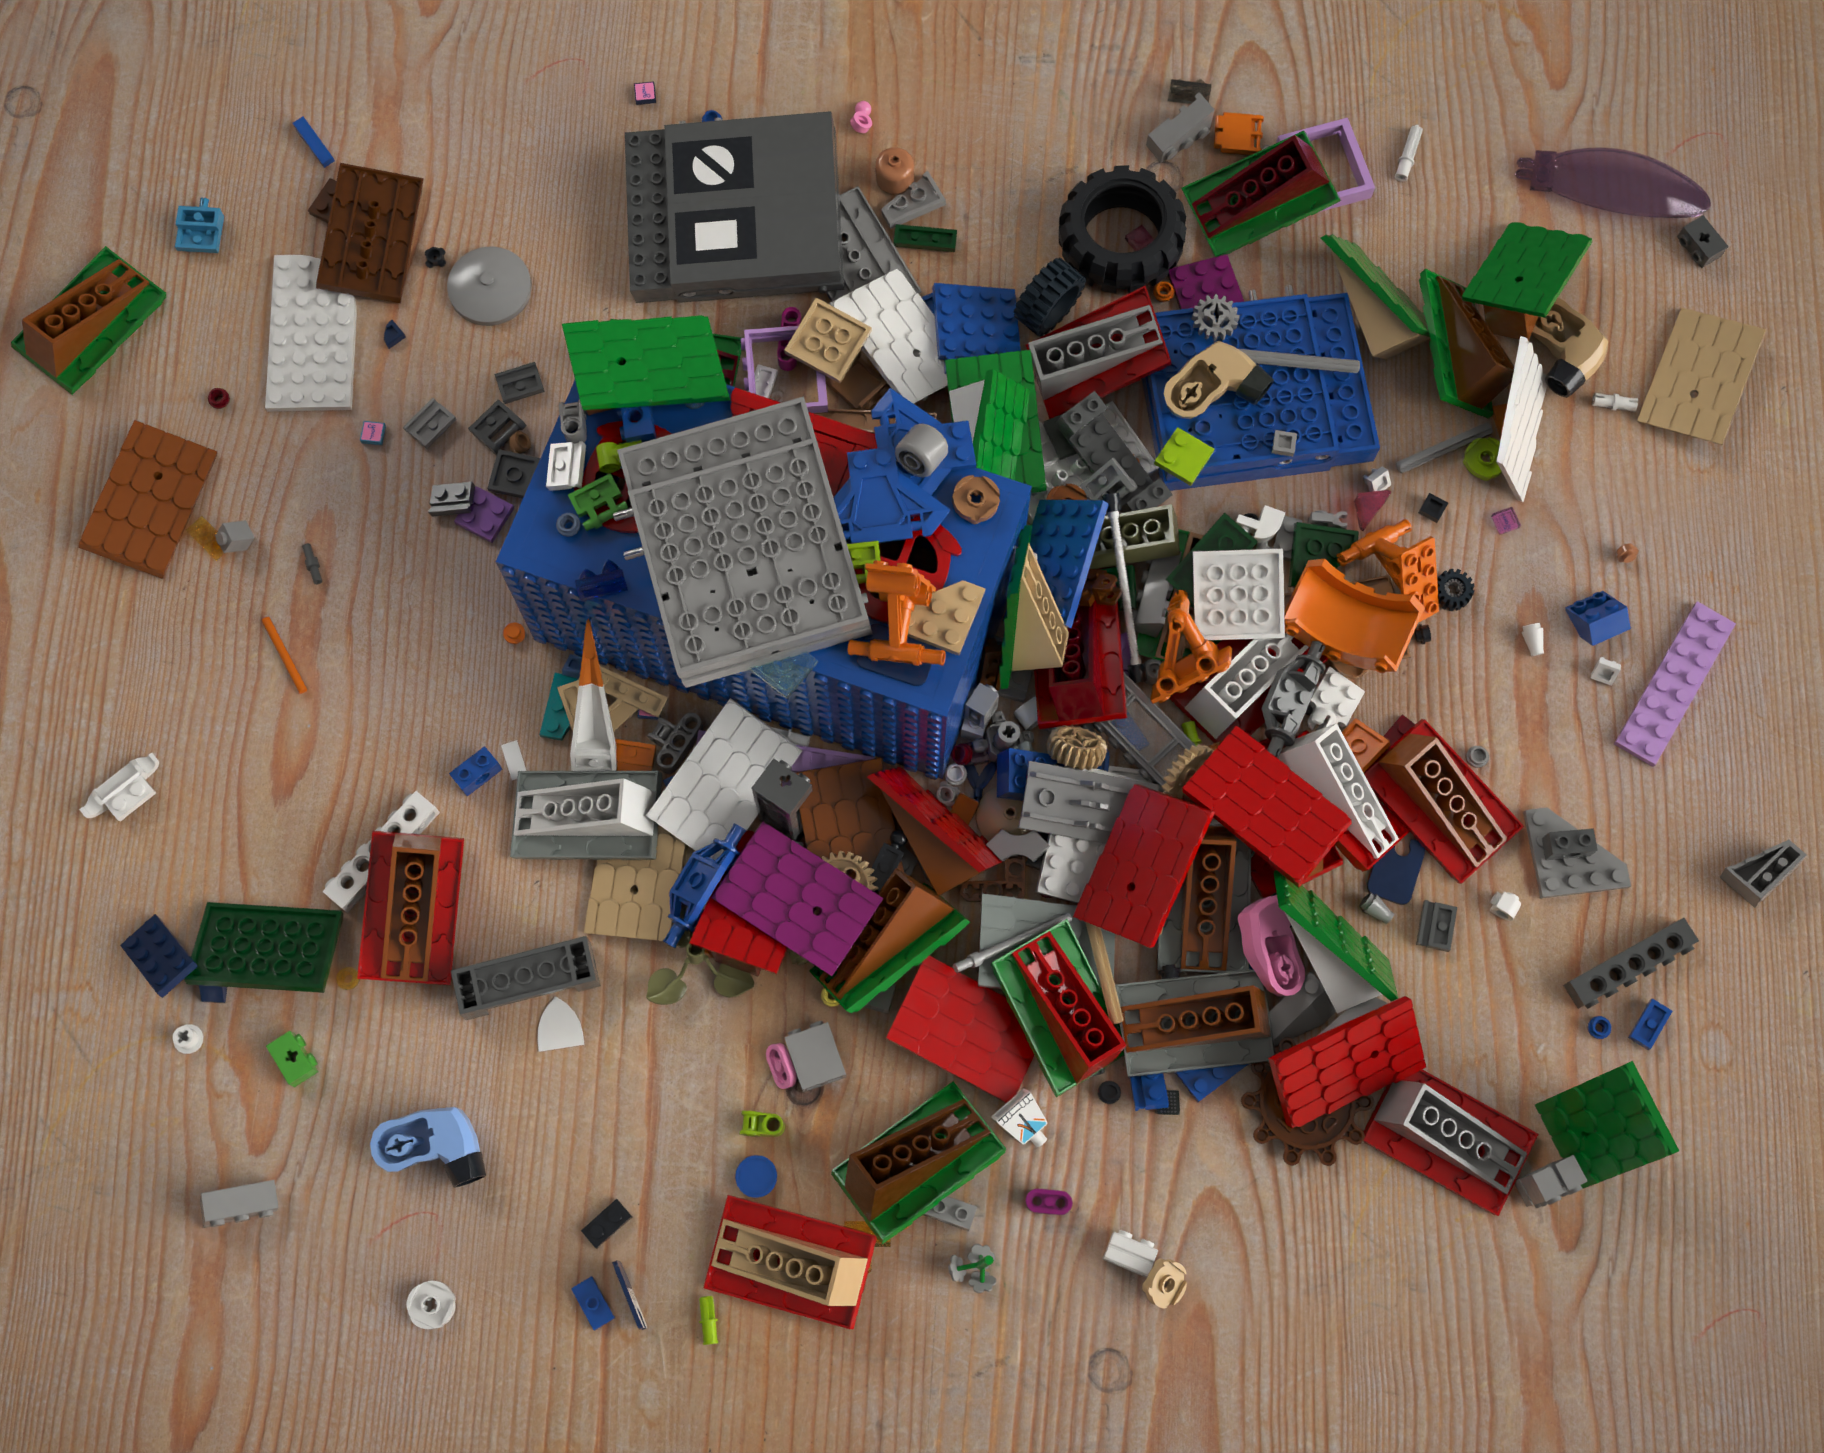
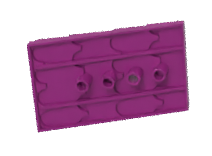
M761 822L711 896L712 899L830 976H833L884 899L764 822ZM816 906L820 910L818 915L813 914V908Z

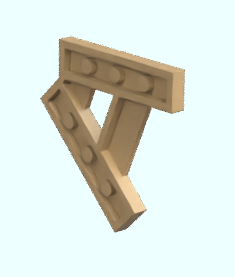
M600 666L605 693L617 698L608 707L613 732L638 709L657 718L660 717L669 699L668 697ZM579 679L557 687L572 731L574 728Z

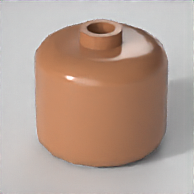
M891 147L879 154L875 165L878 186L889 194H900L909 189V186L914 182V161L906 150Z

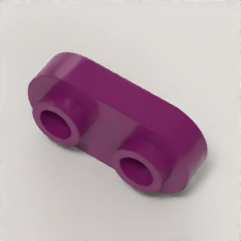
M1033 1189L1027 1194L1025 1199L1027 1208L1033 1213L1065 1215L1071 1210L1073 1204L1072 1198L1067 1192L1058 1190ZM1034 1197L1041 1199L1039 1206L1033 1204ZM1062 1199L1065 1203L1064 1207H1057L1056 1201Z

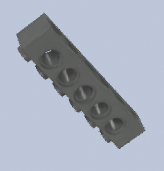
M1682 918L1563 986L1578 1009L1584 1005L1588 1009L1599 1003L1598 997L1605 995L1608 998L1619 992L1616 987L1624 984L1626 988L1637 982L1636 976L1641 973L1646 977L1655 972L1656 968L1654 966L1662 963L1665 966L1676 960L1673 955L1680 952L1683 956L1694 950L1693 944L1699 940L1686 919ZM1667 939L1674 943V949L1667 945ZM1648 949L1655 953V960L1648 956ZM1629 960L1635 962L1636 970L1629 967ZM1610 971H1614L1617 974V981L1610 978ZM1591 981L1598 985V992L1591 989Z

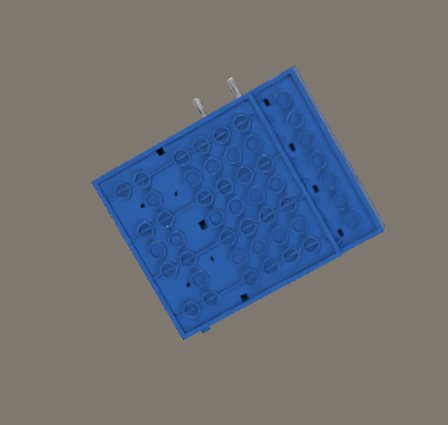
M1289 285V291L1288 286H1285V297L1257 300L1256 291L1252 290L1253 300L1250 290L1248 292L1250 301L1237 302L1232 305V308H1238L1237 315H1239L1236 330H1233L1231 336L1226 334L1225 340L1218 336L1216 341H1213V336L1205 339V333L1199 335V328H1193L1195 322L1192 320L1194 308L1155 313L1171 359V364L1166 368L1141 378L1155 456L1157 458L1177 427L1214 448L1213 454L1191 486L1159 467V478L1162 479L1170 491L1330 471L1331 467L1374 461L1380 450V444L1348 293L1308 297V294L1294 295L1292 286ZM1217 341L1227 343L1237 349L1360 361L1358 373L1255 363L1274 379L1267 393L1256 405L1236 395L1235 391L1227 390L1223 396L1212 402L1205 412L1192 419L1179 418L1173 415L1168 409L1164 397L1166 383L1192 357ZM1275 430L1297 433L1293 457L1272 453Z

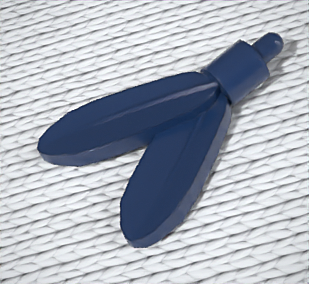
M971 761L964 765L967 772L966 778L974 789L973 798L979 803L982 799L983 789L996 772V762L988 763L980 776Z

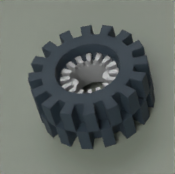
M1449 569L1448 572L1444 571L1438 576L1439 605H1443L1442 609L1445 610L1449 607V611H1453L1455 608L1458 611L1462 607L1464 608L1471 600L1475 586L1474 583L1471 584V577L1466 578V572L1462 575L1459 569L1454 572V569ZM1448 586L1456 587V592L1458 594L1454 595L1449 593L1450 589L1448 588Z

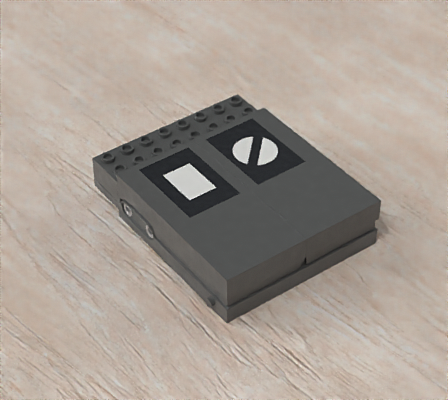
M831 111L731 120L715 118V121L695 123L679 121V124L664 125L665 129L625 132L630 292L636 303L678 300L679 303L811 292L826 293L827 291L844 290L837 136Z

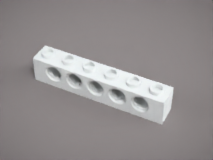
M415 791L403 800V805L398 810L393 811L388 816V821L384 826L377 828L375 831L393 832L396 829H400V833L421 834L440 812L426 798ZM416 813V817L412 821H406L408 814ZM371 840L358 848L357 855L341 867V872L335 878H331L323 890L330 899L347 913L366 894L368 869L360 872V867L364 863H369ZM353 879V886L351 888L345 889V883L348 880Z

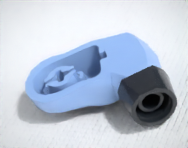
M446 1107L420 1110L398 1119L383 1122L373 1131L370 1142L371 1155L376 1164L387 1172H398L419 1162L441 1159L445 1163L443 1167L454 1188L473 1183L486 1176L477 1135L470 1119L461 1109Z

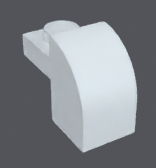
M1265 505L1258 520L1239 514L1235 522L1246 532L1253 534V538L1258 541L1257 543H1264L1272 539L1280 529L1286 512Z

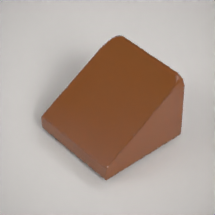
M959 793L950 812L956 813L969 825L979 807V802Z

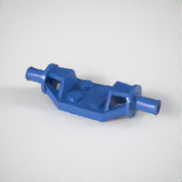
M734 823L724 840L714 838V843L692 853L669 891L670 914L667 917L672 920L673 926L665 939H663V942L676 948L685 931L688 932L689 930L694 933L695 927L702 915L703 907L709 900L724 872L728 873L737 857L741 854L737 851L736 846L746 832L744 828ZM721 849L724 850L716 860L710 858ZM681 904L688 907L684 920L680 918Z

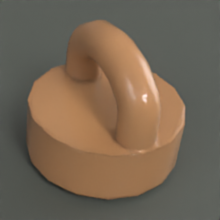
M517 431L510 437V449L514 453H525L531 448V441L525 433Z

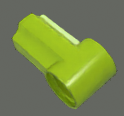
M642 441L619 445L613 442L599 444L596 447L599 470L603 473L618 471L621 468V462L617 450L642 443Z

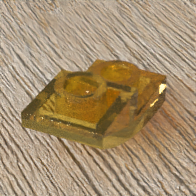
M203 516L186 529V532L216 561L225 554L216 541L215 535L218 531Z

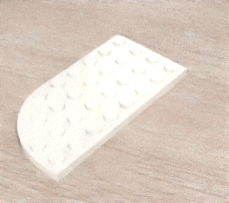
M274 255L265 401L267 412L352 410L357 317L356 301L354 295L349 293L345 294L316 288L321 261L319 258L306 255Z

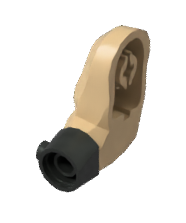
M1217 341L1192 357L1166 383L1164 397L1167 407L1173 415L1179 418L1192 419L1205 412L1208 406L1223 396L1227 390L1235 391L1236 395L1256 405L1267 393L1274 379L1259 365H1256L1244 352L1232 345Z

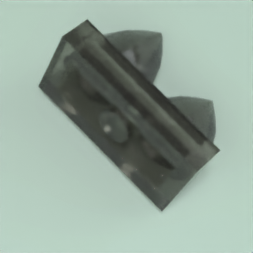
M1171 79L1168 101L1192 104L1196 100L1194 96L1200 92L1209 103L1211 84L1205 83L1202 79L1196 82Z

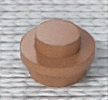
M1631 543L1624 544L1616 551L1618 554L1617 559L1619 562H1632L1639 550Z

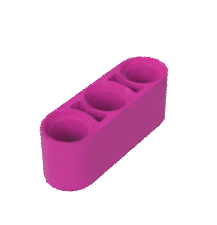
M796 307L786 308L782 313L780 327L800 325V311ZM795 318L796 321L789 322L788 319ZM787 340L778 341L777 358L778 365L782 370L791 371L796 367L797 360L794 358L789 360L782 359L785 356H789L784 353L786 346L790 342Z

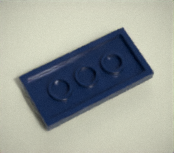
M156 914L120 945L151 987L162 998L198 966Z

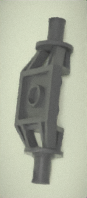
M1312 641L1307 655H1298L1293 662L1277 671L1262 706L1267 727L1265 736L1271 740L1267 751L1278 759L1283 746H1292L1295 743L1294 736L1298 732L1313 696L1315 686L1318 683L1319 676L1325 670V665L1319 660L1325 645H1322L1319 641ZM1300 668L1304 672H1298L1297 670ZM1276 720L1282 724V728L1276 726Z

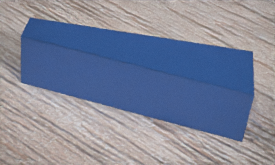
M304 116L293 122L297 133L324 168L335 162L331 153Z

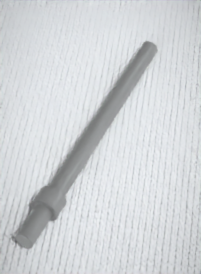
M1067 913L980 953L976 951L969 954L966 959L953 964V969L958 973L969 967L975 968L982 965L983 961L1033 939L1065 919L1071 922L1072 917Z

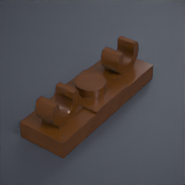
M989 638L987 640L988 646L983 649L976 688L981 683L983 685H991L999 691L1002 644L997 645L996 638Z

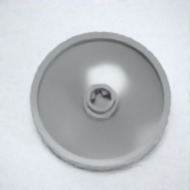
M482 247L468 252L454 264L449 273L447 291L452 306L461 317L477 325L493 326L508 322L522 312L530 299L532 282L525 263L516 254L500 247Z

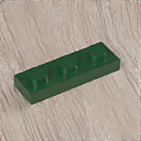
M896 224L893 244L895 247L955 252L957 230Z

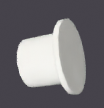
M186 1024L174 1031L172 1039L175 1048L179 1052L191 1054L201 1047L204 1036L199 1027Z

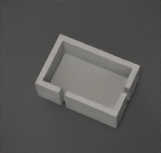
M1572 1155L1554 1161L1517 1179L1515 1185L1526 1207L1534 1205L1535 1208H1539L1561 1200L1562 1196L1571 1195L1582 1190L1581 1184L1587 1182V1179L1575 1156Z

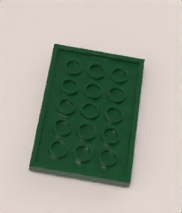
M207 902L191 955L198 966L184 980L189 985L324 993L344 916L342 910Z

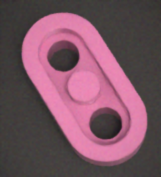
M782 1043L768 1046L766 1059L776 1085L781 1089L793 1087L796 1083L797 1075L786 1046Z

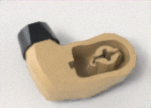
M1557 298L1545 318L1538 317L1532 335L1547 346L1550 352L1558 359L1546 375L1545 382L1557 395L1565 398L1570 397L1597 371L1604 361L1608 349V339L1586 316L1572 309L1566 301Z

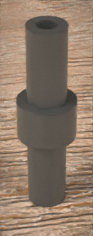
M304 544L302 548L306 557V568L310 571L314 584L322 583V578L318 569L320 567L318 559L314 556L311 544Z

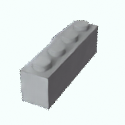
M1182 552L1177 556L1146 561L1149 564L1148 571L1144 570L1141 578V583H1144L1142 590H1138L1136 601L1139 604L1137 610L1133 609L1132 611L1134 618L1133 626H1135L1136 632L1156 638L1162 629L1166 619L1165 614L1169 607L1167 599L1169 600L1173 590V586L1165 579L1178 566Z

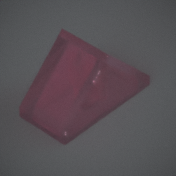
M1381 490L1358 493L1354 503L1361 531H1364L1388 500L1391 491Z

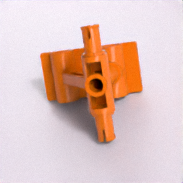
M1403 519L1393 526L1386 525L1375 532H1369L1365 537L1352 543L1351 548L1337 554V561L1341 566H1346L1356 559L1363 560L1375 554L1400 589L1401 594H1413L1425 607L1419 622L1439 612L1435 538L1430 536L1409 548L1394 544L1398 537L1412 530V528H1409L1412 526L1407 519Z
M875 560L873 564L866 563L865 569L868 571L867 590L869 592H878L880 601L888 602L889 641L873 639L870 642L850 639L848 654L868 656L871 661L884 660L910 663L914 666L929 663L943 666L946 658L945 650L926 649L922 644L907 643L911 612L914 611L915 605L929 606L932 593L936 592V587L930 583V580L925 579L924 575L919 574L918 570L913 569L910 564L898 563L897 566H888V562Z
M1178 590V593L1177 591L1175 592L1167 608V620L1170 631L1165 661L1160 664L1157 682L1152 686L1150 698L1152 704L1165 702L1172 694L1176 692L1182 693L1189 689L1190 685L1206 681L1215 672H1224L1231 664L1232 648L1230 646L1219 650L1214 642L1204 639L1189 614L1190 602L1188 594L1184 590ZM1182 632L1191 646L1192 654L1176 661L1180 634Z

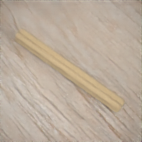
M1086 922L1108 1016L1112 1024H1118L1123 1021V1016L1101 928Z

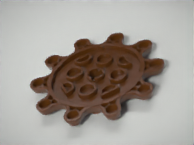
M1283 1038L1279 1042V1050L1282 1052L1295 1046L1296 1043L1291 1038ZM1270 1063L1251 1064L1252 1072L1261 1080V1087L1256 1092L1243 1094L1241 1104L1244 1108L1257 1110L1262 1115V1123L1253 1133L1254 1140L1259 1144H1265L1272 1139L1280 1140L1284 1144L1283 1160L1286 1164L1290 1166L1298 1164L1303 1152L1311 1150L1318 1155L1323 1165L1331 1166L1336 1162L1337 1157L1334 1146L1338 1140L1344 1139L1354 1145L1361 1144L1364 1141L1365 1134L1355 1124L1354 1116L1358 1111L1370 1110L1373 1107L1374 1099L1371 1095L1362 1096L1330 1114L1325 1113L1303 1126L1291 1128L1285 1122Z

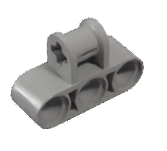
M695 713L685 714L677 726L659 717L657 726L652 733L647 735L651 741L662 747L657 755V763L663 773L672 774L679 768L697 741L698 731L703 730L701 719ZM694 721L698 723L694 729L686 727L689 722ZM682 739L686 741L682 747L674 746L677 740ZM665 758L673 759L670 765L662 764Z

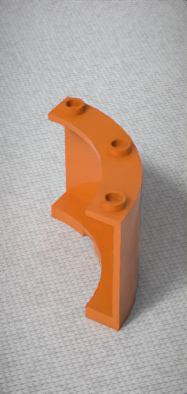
M1326 559L1308 560L1284 610L1285 632L1308 647L1311 646L1312 641L1321 642L1322 645H1325L1322 654L1331 661H1339L1380 673L1396 672L1425 607L1413 594L1387 592L1385 596L1374 593L1375 589L1356 582L1354 585L1345 580V575L1333 567Z

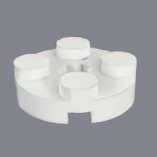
M431 1280L417 1285L412 1289L407 1298L406 1306L409 1318L416 1326L422 1329L431 1330L443 1327L449 1322L455 1311L456 1298L454 1293L446 1284L439 1281ZM434 1298L437 1307L428 1312V1306L425 1305V1302L431 1301Z

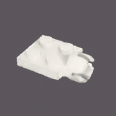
M1328 667L1315 687L1309 705L1313 708V712L1308 719V727L1313 730L1314 726L1318 724L1317 730H1320L1335 723L1342 728L1345 727L1365 691L1332 667Z

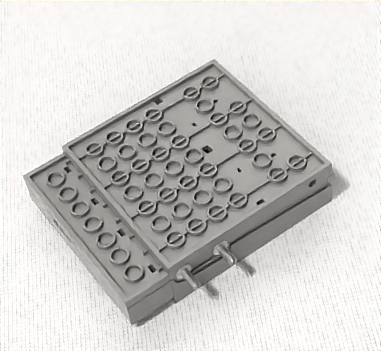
M804 397L617 450L632 508L615 512L613 517L615 521L634 516L642 547L624 552V558L629 560L645 555L676 673L681 678L685 688L872 634L864 603L869 602L867 594H861Z

